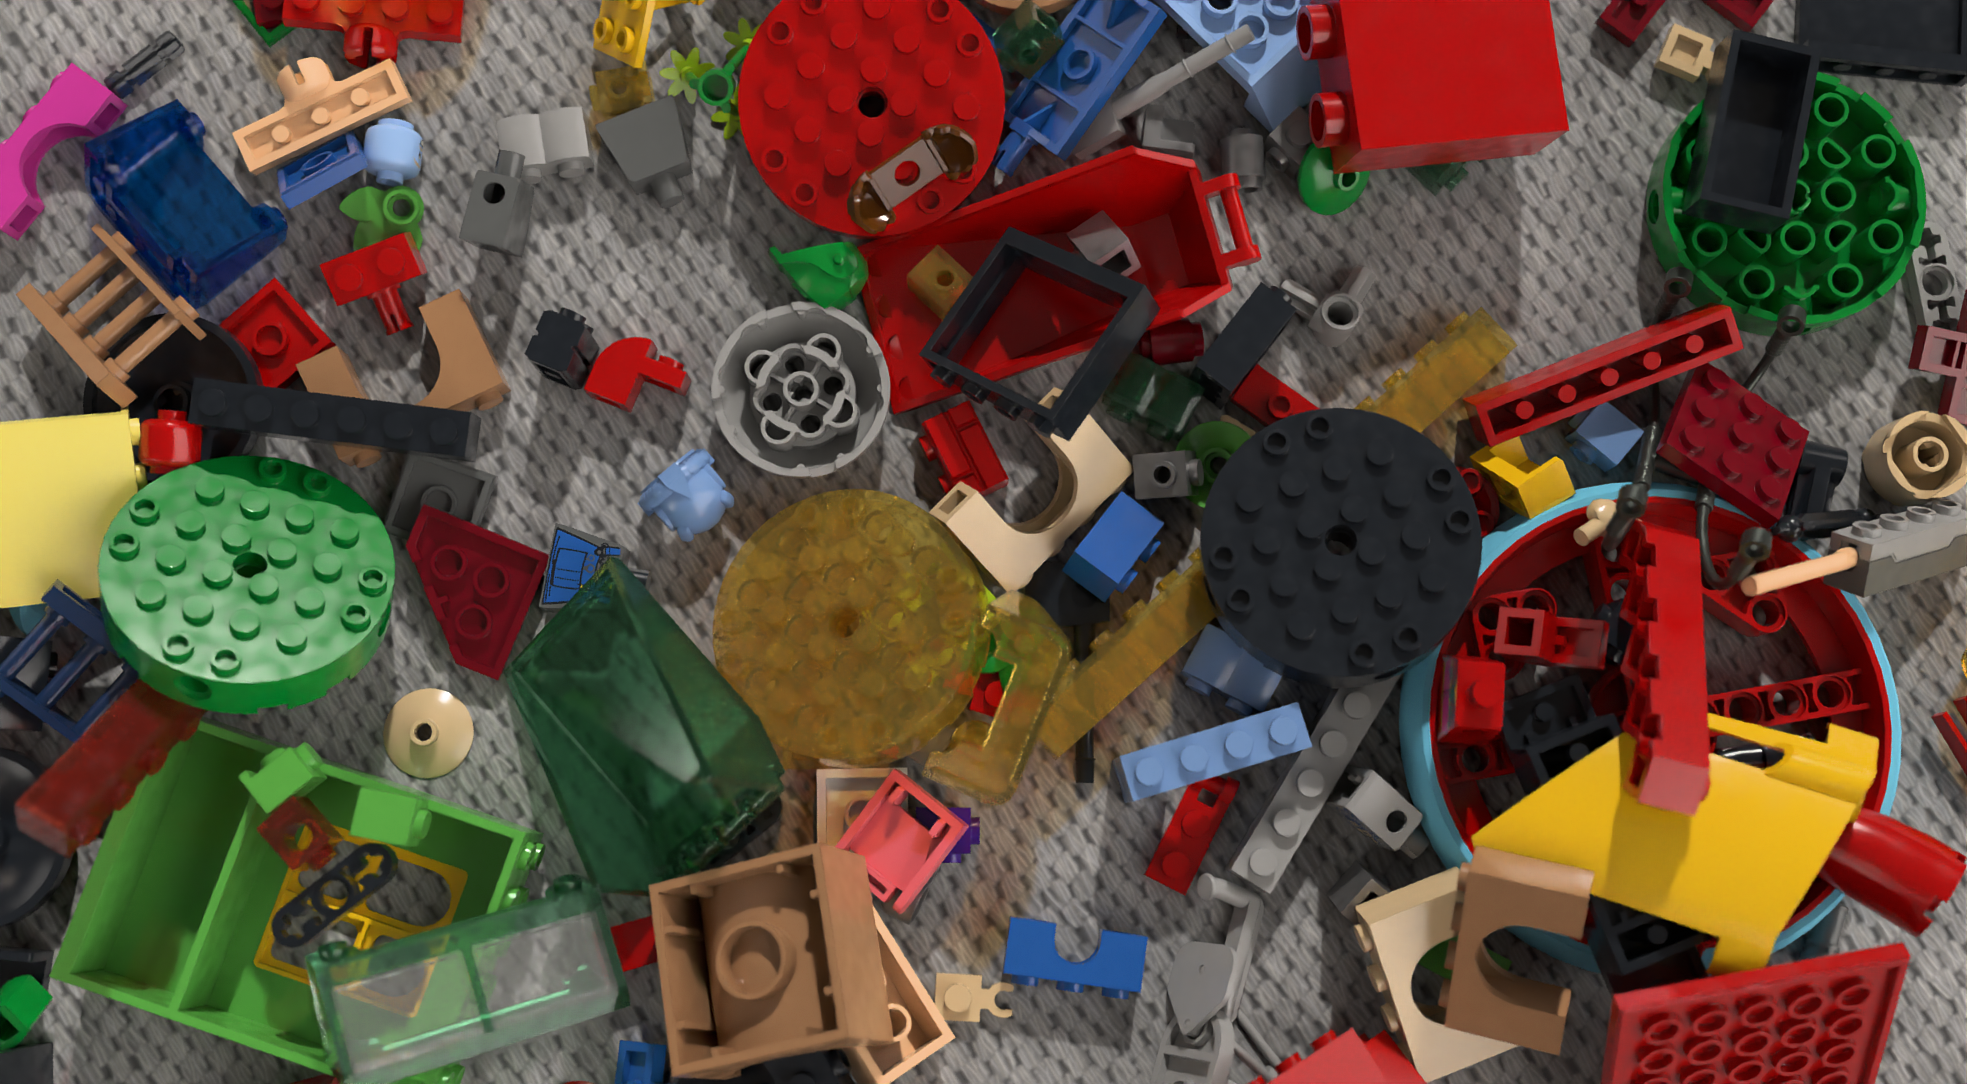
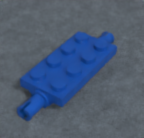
M1078 0L1005 104L1004 120L1010 124L1009 128L1012 130L995 153L991 164L1009 177H1012L1033 145L1037 147L1038 144L1065 162L1168 15L1149 0Z

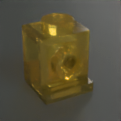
M646 60L643 61L642 69L627 66L595 72L597 84L589 85L593 110L601 111L605 121L655 101L652 77ZM627 87L626 91L622 94L613 93V89Z

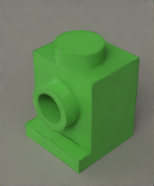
M303 742L297 748L289 747L286 749L285 747H280L261 761L262 770L259 772L245 770L238 776L267 814L285 813L327 779L319 768L323 764L321 757L306 742Z

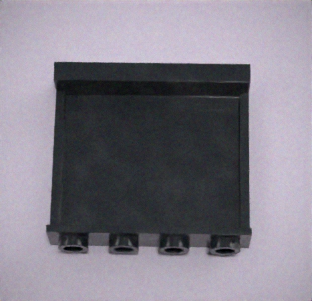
M1796 0L1794 43L1822 49L1818 72L1963 87L1967 84V0Z

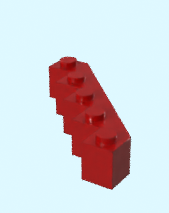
M1635 519L1625 536L1618 563L1632 571L1619 616L1634 626L1620 671L1635 682L1621 729L1637 741L1622 788L1638 803L1696 816L1699 804L1708 796L1711 784L1709 775L1711 768L1700 541L1684 531Z

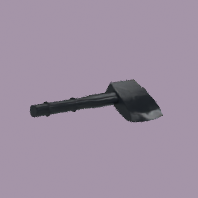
M1044 561L1033 573L1030 582L1025 586V611L1040 618L1047 629L1073 627V659L1076 686V709H1074L1076 711V758L1074 759L1076 760V783H1094V761L1096 760L1094 758L1096 624L1109 623L1110 597L1104 603L1065 574L1062 569L1066 563Z

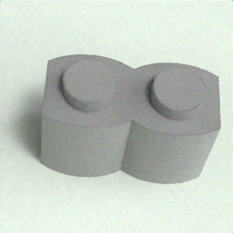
M582 107L557 108L540 114L516 115L495 121L499 149L516 152L525 156L521 179L529 185L541 182L543 175L559 173V176L564 178L578 177L585 173V169L595 166L588 116Z

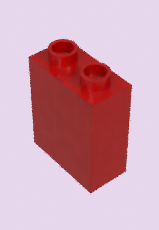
M1311 0L1309 5L1301 6L1298 11L1296 38L1299 53L1305 61H1318L1322 93L1313 94L1310 100V134L1317 148L1330 147L1334 174L1535 155L1569 131L1549 0Z

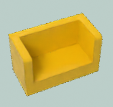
M1519 436L1492 447L1485 446L1469 457L1474 469L1491 482L1499 501L1530 520L1562 503L1576 493L1563 460L1553 457L1539 466L1528 459Z

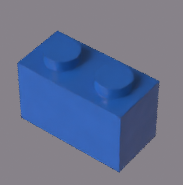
M1121 491L1073 552L1062 571L1105 603L1115 589L1123 594L1137 576L1138 572L1132 568L1135 562L1140 559L1146 564L1161 542L1155 536L1164 525V522Z

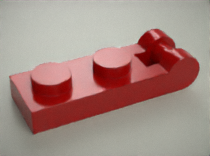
M1215 776L1187 785L1144 875L1185 896L1230 803L1236 795L1240 781L1230 776H1227L1226 779ZM1202 788L1217 795L1212 807L1197 800Z

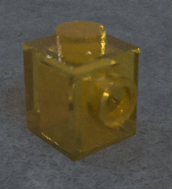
M937 245L907 274V288L943 320L973 277L943 248Z

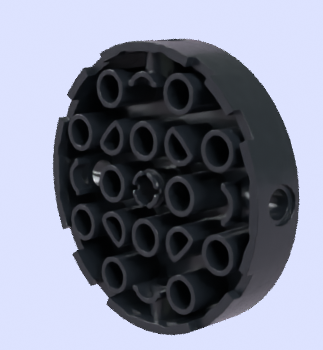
M1323 408L1291 415L1270 424L1244 442L1222 467L1212 485L1204 508L1199 543V566L1208 602L1217 620L1236 645L1263 663L1265 668L1297 682L1305 681L1318 685H1328L1329 688H1353L1382 682L1408 671L1432 654L1451 632L1467 607L1478 580L1482 556V535L1478 511L1464 478L1453 462L1432 441L1412 427L1379 413L1350 408ZM1331 540L1341 542L1346 547H1349V554L1335 555L1325 545Z

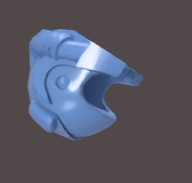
M703 448L690 450L662 472L640 492L642 495L637 504L648 517L655 512L671 531L677 530V534L682 541L691 542L694 539V535L706 532L719 523L725 509L734 506V497L731 493L724 490L726 484L711 467L715 460Z

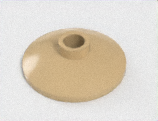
M433 688L416 690L402 697L390 710L383 731L385 749L392 762L403 772L419 778L440 777L457 768L468 755L474 735L472 718L466 706L451 693ZM424 724L430 725L432 729V735L426 741H422L418 737V729Z

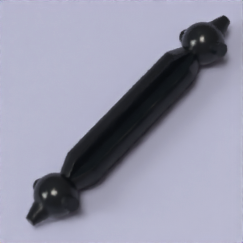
M1859 508L1856 510L1846 509L1804 513L1796 516L1786 515L1780 518L1776 523V527L1771 528V533L1785 542L1831 538L1832 531L1850 527L1856 521L1868 522L1879 519L1880 514H1875L1867 508Z

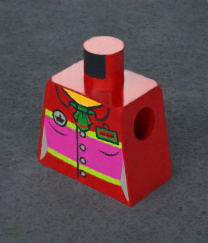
M1442 654L1437 742L1484 746L1501 732L1504 709L1505 663L1486 657Z

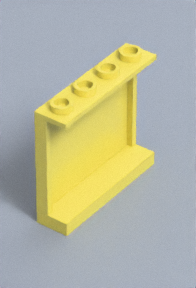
M129 406L125 409L121 407V412L0 422V609L45 604L41 598L57 579L84 599L100 597L98 563L104 536L120 509L131 497L148 485L146 465L136 463L134 446L139 445L141 437L140 419H130Z

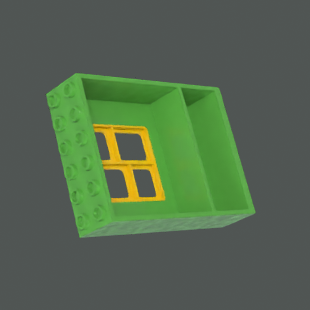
M155 706L49 977L354 1084H460L465 1072V1067L460 1065L465 1048L471 1049L478 1037L481 1022L477 1021L476 1018L482 1002L488 1004L494 993L498 978L492 976L498 958L504 959L510 949L514 933L508 930L514 914L520 915L526 905L530 889L524 886L530 870L536 871L542 861L545 845L540 842L544 833L321 757L323 764L319 768L327 779L285 813L267 814L238 776L245 770L259 772L263 769L260 763L266 756L280 747L288 749L291 746L198 714H193L189 711ZM361 787L429 800L426 810L431 811V823L426 837L419 839L418 846H402L349 835ZM318 833H325L359 846L368 843L385 844L394 850L398 859L443 876L449 885L451 892L450 907L445 916L432 925H412L372 911L367 906V900L345 916L342 921L353 924L357 928L358 933L344 972L338 979H332L278 960L273 957L271 952L275 941L271 928L272 920L278 910L306 889L299 883V875L313 838ZM368 854L365 858L369 864L360 873L356 874L355 881L357 882L369 873L377 874L383 856H370ZM358 883L361 892L364 890V886ZM323 894L324 902L332 909L341 908L347 901V897L337 899ZM309 899L307 901V904L312 906L311 900ZM382 935L408 943L416 948L422 956L425 967L423 980L417 990L407 997L400 999L387 998L367 991L361 985V979L375 941Z

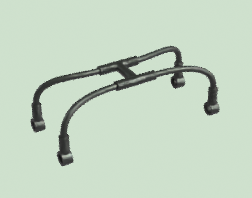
M1680 266L1669 269L1665 278L1664 292L1654 308L1655 316L1651 325L1668 319L1680 298L1689 295L1694 278L1693 273L1689 269ZM1791 304L1779 310L1777 328L1765 346L1766 352L1742 385L1743 387L1752 391L1775 357L1782 354L1792 336H1797L1804 331L1807 314L1802 307ZM1659 382L1648 386L1649 423L1644 429L1633 484L1624 485L1619 489L1616 510L1606 526L1607 533L1602 546L1606 551L1614 550L1624 539L1635 519L1645 513L1649 496L1648 491L1651 489L1654 471L1698 486L1694 509L1697 512L1696 538L1700 541V562L1703 575L1714 589L1728 590L1738 581L1744 580L1756 562L1766 560L1769 557L1772 535L1769 531L1759 527L1746 529L1741 536L1739 552L1727 569L1728 575L1723 579L1717 575L1712 564L1708 542V516L1713 510L1716 493L1656 453L1662 431L1659 428L1661 416Z

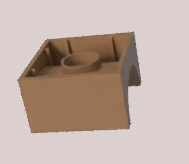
M819 842L649 885L672 1077L726 1080L740 1077L741 1068L768 1060L820 1050L854 1046H879L894 1042L865 856Z

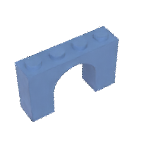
M1296 702L1124 754L1113 759L1112 763L1124 802L1128 803L1312 747L1299 704Z

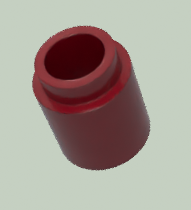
M1189 318L1180 319L1147 330L1138 341L1141 359L1149 358L1151 367L1193 362L1194 357L1204 355V337L1200 321L1190 322Z

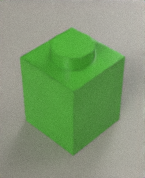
M361 787L349 835L402 846H418L419 839L426 837L431 823V811L426 810L429 800Z

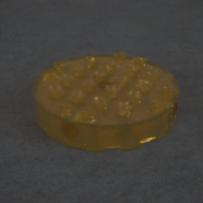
M865 489L829 491L808 497L781 510L757 529L741 547L733 559L718 593L712 629L713 650L718 673L728 697L747 723L761 735L802 758L822 765L839 768L874 767L899 760L924 748L929 744L928 741L947 725L951 726L963 712L974 694L972 690L979 678L981 669L985 668L991 635L990 608L984 584L974 562L957 540L928 512L912 502L880 491ZM858 619V628L851 636L845 637L844 634L847 633L848 627Z

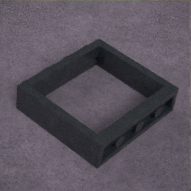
M1009 226L919 355L933 370L930 376L944 387L950 388L952 384L961 387L962 393L974 402L983 404L987 400L993 403V407L1006 418L1016 421L1018 417L1027 420V424L1034 431L1046 438H1050L1053 433L1070 441L1161 308L1146 285ZM1026 268L1119 309L1051 409L959 365L962 358Z

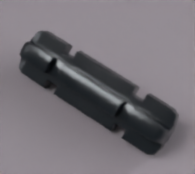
M165 31L155 39L156 45L151 47L148 44L122 64L124 69L121 72H118L116 69L104 79L106 87L117 97L124 99L134 91L133 85L137 83L141 86L167 65L165 61L168 58L173 61L181 55L185 48L172 32Z

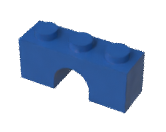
M1010 916L1002 971L1003 973L1012 974L1011 983L1038 986L1039 978L1057 981L1056 989L1083 993L1084 985L1102 987V996L1118 999H1129L1130 991L1141 993L1147 936L1099 929L1098 943L1094 953L1084 961L1070 962L1063 959L1055 948V922Z

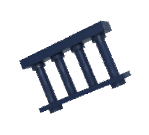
M57 579L41 598L47 604L44 609L47 614L0 664V698L7 694L99 762L96 766L104 775L116 782H119L121 778L126 781L133 764L131 760L137 754L155 706L183 710L185 707L193 714L199 708L176 701L160 693V701L116 750L93 734L94 731L138 682L141 684L145 683L139 678L138 672L124 657L120 659L124 662L121 666L123 672L78 722L56 707L55 704L100 654L106 655L110 651L119 658L105 631L102 612ZM72 623L86 633L83 637L85 643L38 694L16 678V676L62 625L67 627Z

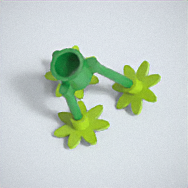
M740 18L738 21L739 34L730 31L723 33L724 39L735 46L726 54L725 58L729 60V63L724 68H716L715 64L711 62L698 65L700 51L697 47H694L689 52L686 60L679 52L672 50L670 56L676 68L668 67L659 71L662 77L674 80L667 91L668 96L672 94L674 97L684 89L687 101L690 104H694L698 90L700 98L705 103L712 106L720 105L721 111L714 113L711 120L718 123L727 122L723 133L725 139H730L738 128L743 136L738 111L739 85L736 87L732 74L741 63L743 66L750 43L761 25L756 26L751 32V28L744 18Z

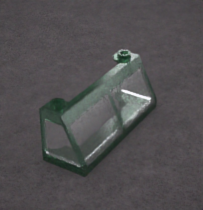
M566 874L555 878L553 885L545 890L546 897L364 950H359L355 946H348L346 941L340 940L325 943L318 947L317 952L305 955L326 1064L338 1083H392L631 1006L627 983L598 887L583 875Z

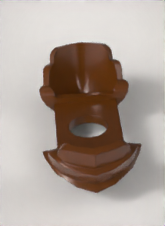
M940 124L925 129L921 132L920 137L868 172L866 170L858 177L850 189L847 200L848 214H850L851 220L871 234L884 231L887 224H892L896 221L893 207L942 173L949 179L955 180L961 173L970 171L972 165L978 162L976 142L969 133L954 125ZM904 161H914L918 166V173L915 179L906 184L898 183L895 179V170L898 165Z

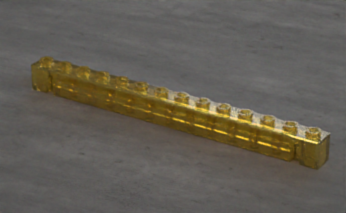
M1482 307L1470 317L1463 311L1444 328L1449 334L1447 338L1439 345L1433 339L1430 340L1413 356L1418 363L1406 373L1400 367L1381 384L1386 390L1382 396L1376 401L1368 396L1354 409L1379 413L1396 419L1421 433L1518 345ZM1199 547L1187 557L1193 563L1187 570L1179 575L1174 569L1155 586L1160 594L1150 603L1146 604L1141 598L1121 616L1127 622L1115 634L1109 628L1100 634L1089 645V648L1094 653L1080 664L1074 658L1055 675L1060 683L1048 694L1040 688L1021 705L1026 713L1020 718V722L1054 760H1057L1216 617L1208 602L1202 584L1199 566Z

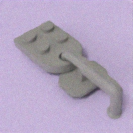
M1209 873L1202 874L1199 877L1197 892L1202 900L1209 901L1215 898L1235 906L1225 945L1190 941L1178 951L1167 987L1175 1016L1163 1034L1150 1084H1228V1075L1235 1048V1035L1232 1023L1238 1013L1264 912V905L1258 894L1227 880L1213 877Z

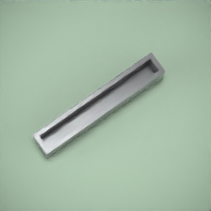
M1401 674L1371 685L1353 688H1332L1307 730L1312 747L1293 753L1226 865L1225 870L1262 893L1271 894Z

